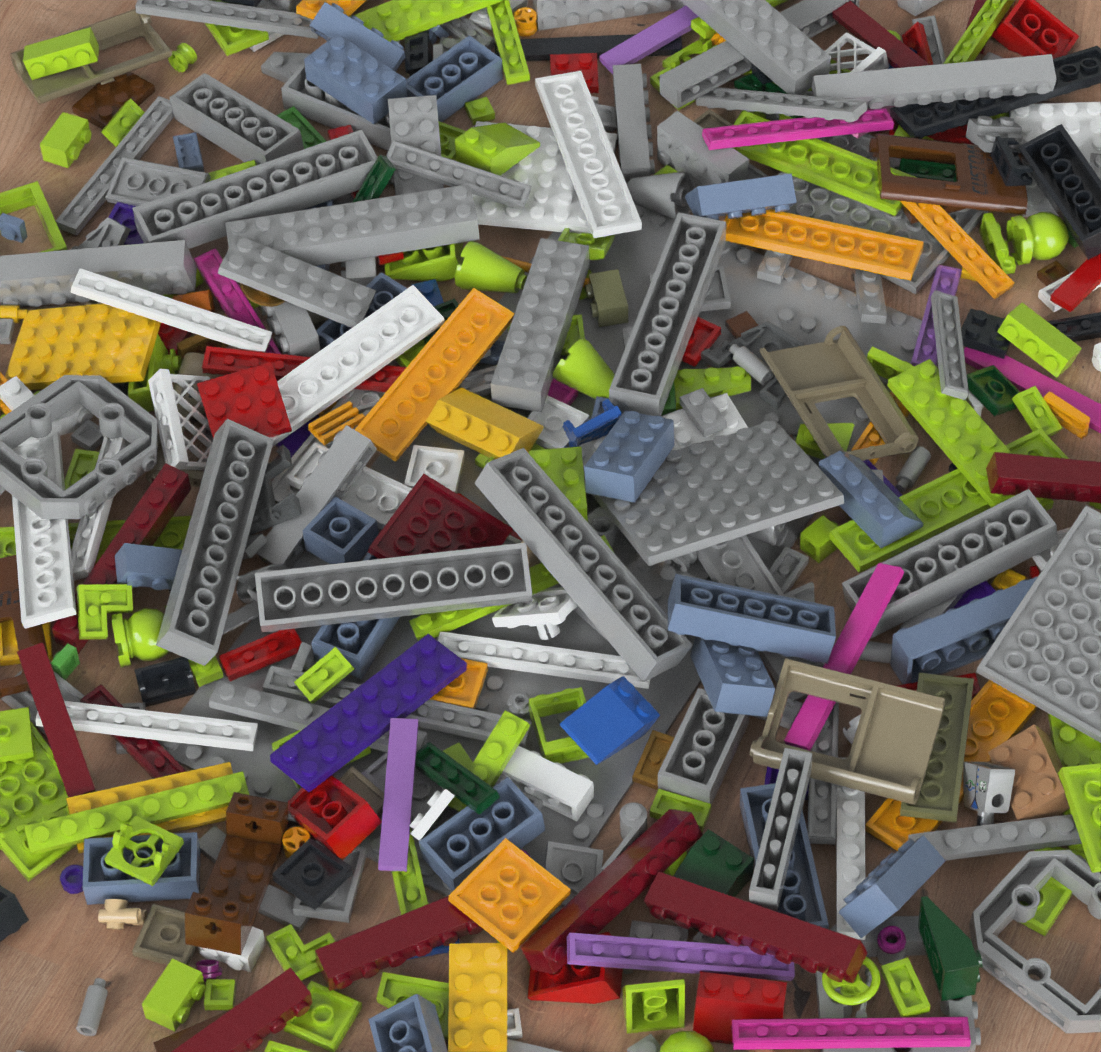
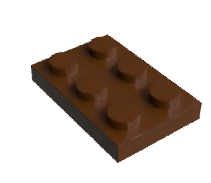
M128 72L114 77V81L101 85L98 83L72 106L73 113L81 118L88 119V122L103 130L127 100L131 98L139 106L155 92L154 84L132 72Z

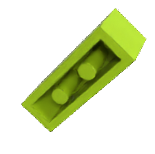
M91 27L24 46L23 62L31 79L35 80L97 62L99 44Z
M1023 302L1007 315L997 331L1056 378L1071 366L1082 349Z
M158 334L144 381L129 382L128 385L129 398L147 412L154 411L148 380L159 369H164L162 358L163 355L168 354V350Z

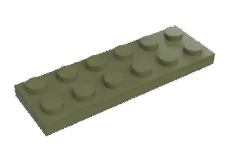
M919 673L917 691L945 698V705L918 800L915 805L901 802L900 816L956 823L974 679Z

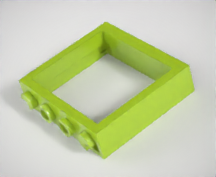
M38 181L0 193V216L2 213L8 214L35 206L53 247L41 252L68 250Z

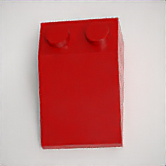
M1017 0L991 35L1008 50L1022 56L1052 54L1053 59L1067 55L1079 38L1075 32L1036 0Z
M332 775L311 792L302 788L287 802L288 813L327 850L342 860L352 853L382 823L365 799Z
M609 932L597 934L612 936ZM566 963L555 974L532 970L530 967L527 997L529 1000L587 1004L620 999L623 968L571 965Z

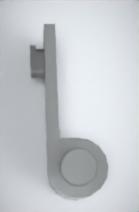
M628 803L621 808L620 835L623 841L602 866L601 872L647 830V810L642 804Z

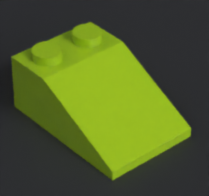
M505 122L471 127L455 139L456 161L500 176L540 147V142Z
M463 242L403 252L404 259L385 264V275L391 279L428 281L436 279V281H446L455 278L457 264L462 265L464 257H461Z
M684 979L625 985L623 987V1008L627 1034L685 1028Z

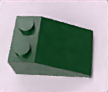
M708 829L690 849L674 877L736 897L753 877L754 858Z
M927 896L921 897L918 930L941 1001L975 995L976 985L980 982L979 968L983 966L979 950H974L971 939Z

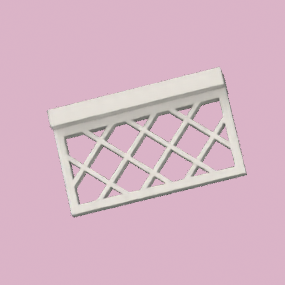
M847 32L825 50L831 58H837V63L830 64L829 70H837V74L841 73V69L854 68L851 72L889 68L887 54L884 49L878 47L875 50ZM847 42L854 45V49L841 50V47ZM869 54L864 60H857V55ZM854 56V61L841 63V57ZM807 90L801 95L813 96V93Z
M159 369L148 382L165 463L179 470H205L208 460L206 455L211 449L212 441L201 432L205 427L210 432L211 430L207 418L196 410L200 404L203 406L200 394L191 386L210 380V377L170 374L169 369ZM172 382L177 383L184 389L181 395L173 389ZM186 393L190 394L198 402L194 407L183 398ZM178 403L189 412L186 417H183L178 412ZM191 415L203 424L199 430L188 421ZM182 426L194 435L190 441L183 435ZM196 438L208 447L204 453L193 444ZM188 449L199 458L197 462L188 460Z

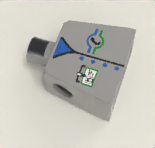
M964 762V806L977 811L976 826L994 824V813H1007L1009 811L1015 769L990 762Z

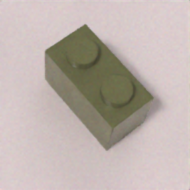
M619 270L589 274V284L585 285L587 299H592L593 303H590L592 318H597L598 326L604 327L628 323V303Z

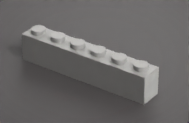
M641 64L613 65L619 162L626 183L631 178L655 174L654 159H649V157L653 156V142H648V139H652L651 125H646V122H650V108L645 107V105L649 104L648 90H643V88H647V75L642 73Z
M347 425L335 435L332 446L320 456L317 467L305 477L302 488L297 494H294L299 498L302 514L273 526L267 537L265 536L267 543L256 553L262 561L268 565L282 564L290 569L293 568L305 551L302 530L335 496L339 499L344 497L376 452L377 448L369 438Z
M784 748L749 889L750 903L776 912L778 911L811 775L812 753Z

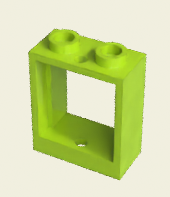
M582 687L567 688L561 692L547 695L540 694L528 699L529 715L543 758L553 763L558 762L561 764L589 758L571 737L547 742L540 717L572 711L586 703Z

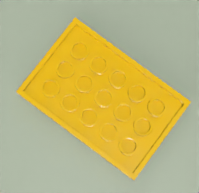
M107 304L28 310L26 317H24L5 377L10 380L17 376L29 390L45 389L64 375H101L111 384L144 381L161 322Z

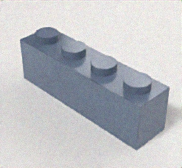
M324 2L310 24L312 32L327 41L336 34H339L395 72L398 70L406 57L405 51H403L404 47L394 40L391 42L383 38L384 35L375 28L371 30L363 26L364 22L354 15L350 18L343 13L344 10L337 4L332 3L330 5Z
M124 543L115 555L117 584L132 585V587H151L155 590H171L182 549Z

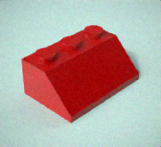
M700 971L693 1031L706 1037L710 1042L733 1045L732 1020L783 1019L787 982Z

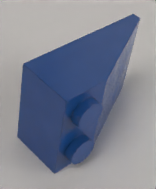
M622 676L604 687L564 719L560 726L588 757L598 765L643 737L660 717V714Z

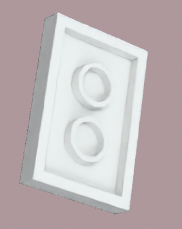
M563 587L549 588L532 595V602L516 603L501 608L492 617L495 627L536 626L540 639L547 640L548 633H550L551 638L560 633L557 624L564 622L566 616L577 608L578 605Z

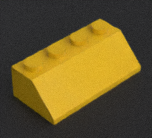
M462 387L440 398L426 420L437 433L489 458L494 457L495 459L522 448L529 453L544 428L542 425Z

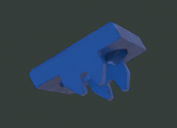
M606 399L602 402L604 413L576 428L570 420L565 421L562 427L569 439V446L579 447V445L608 435L621 417L622 413L618 406L614 407L611 401Z

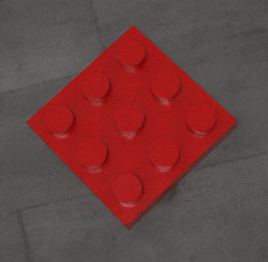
M271 362L197 383L213 438L226 419L232 420L269 438L292 431Z

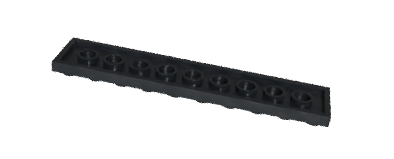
M1094 46L1053 59L1057 80L1054 90L1046 94L1006 95L995 99L984 97L973 101L962 99L954 100L950 103L940 101L931 102L927 105L908 104L903 107L890 108V116L911 138L922 139L932 134L968 124L969 119H977L978 116L991 117L1007 113L1017 108L1027 107L1030 104L1046 101L1050 98L1069 94L1083 88H1089L1101 83V48Z

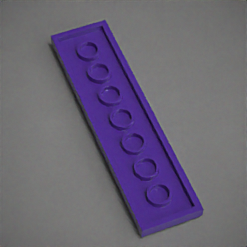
M427 634L271 753L270 762L306 791L311 792L390 730L391 718H406L467 670V663L431 635Z

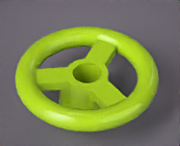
M865 957L863 965L868 968L872 977L870 987L862 981L859 974H857L854 983H849L845 980L836 982L825 973H822L823 988L831 999L840 1004H862L870 1000L879 989L881 978L878 967L870 958ZM839 987H840V991H841L842 994L838 993V992L835 990V988H839Z

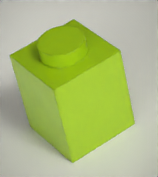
M822 515L801 532L800 549L820 563L837 549L829 539V532L839 527V525Z

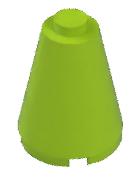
M469 241L461 253L464 261L462 265L457 264L455 284L457 287L463 290L475 288L478 291L518 293L520 289L523 290L527 279L524 269L478 242Z
M581 338L567 351L570 354L565 360L562 358L553 372V377L558 382L594 399L597 396L609 399V389L615 373L592 344L586 339Z

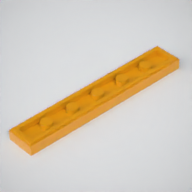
M900 201L994 299L1013 287L1015 282L940 205Z

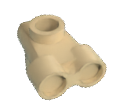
M106 899L105 908L99 910L98 920L100 923L107 924L106 929L120 930L124 929V924L144 925L148 912L140 908H127L128 900Z

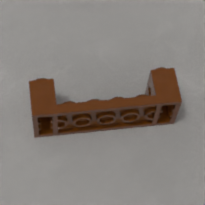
M234 792L226 811V837L203 894L193 892L185 911V944L237 955L242 954L283 848L282 837L285 831L288 830L287 802Z

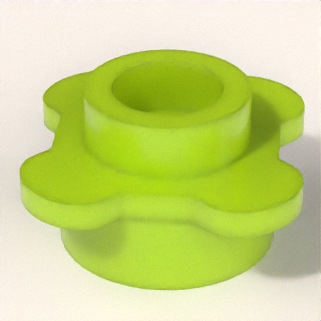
M170 349V354L163 355L164 369H169L170 374H178L182 360L180 356H176L174 349Z

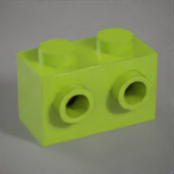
M62 112L40 143L43 161L69 168L73 161L78 159L80 151L85 144H88L91 139L92 133L89 128L88 119Z
M172 958L142 1003L145 1018L175 1032L181 1023L186 1022L190 1015V1008L196 1000L199 1001L205 992L206 986L202 972Z

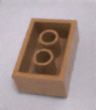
M1035 724L988 752L992 763L1015 769L1010 804L1018 821L1058 816L1070 809L1058 774L1063 765L1049 735Z

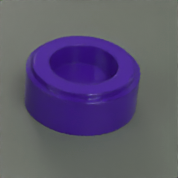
M70 865L61 872L60 881L62 888L70 894L83 892V866Z

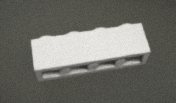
M520 746L517 747L497 780V783H500L508 777L520 790L541 799L544 806L575 821H578L594 798L593 781L587 776L576 774L566 769L561 763H553L543 758L538 752L529 751Z

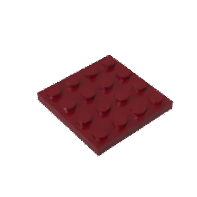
M423 474L370 545L368 553L378 559L499 546L504 545L511 535L513 528L436 480Z

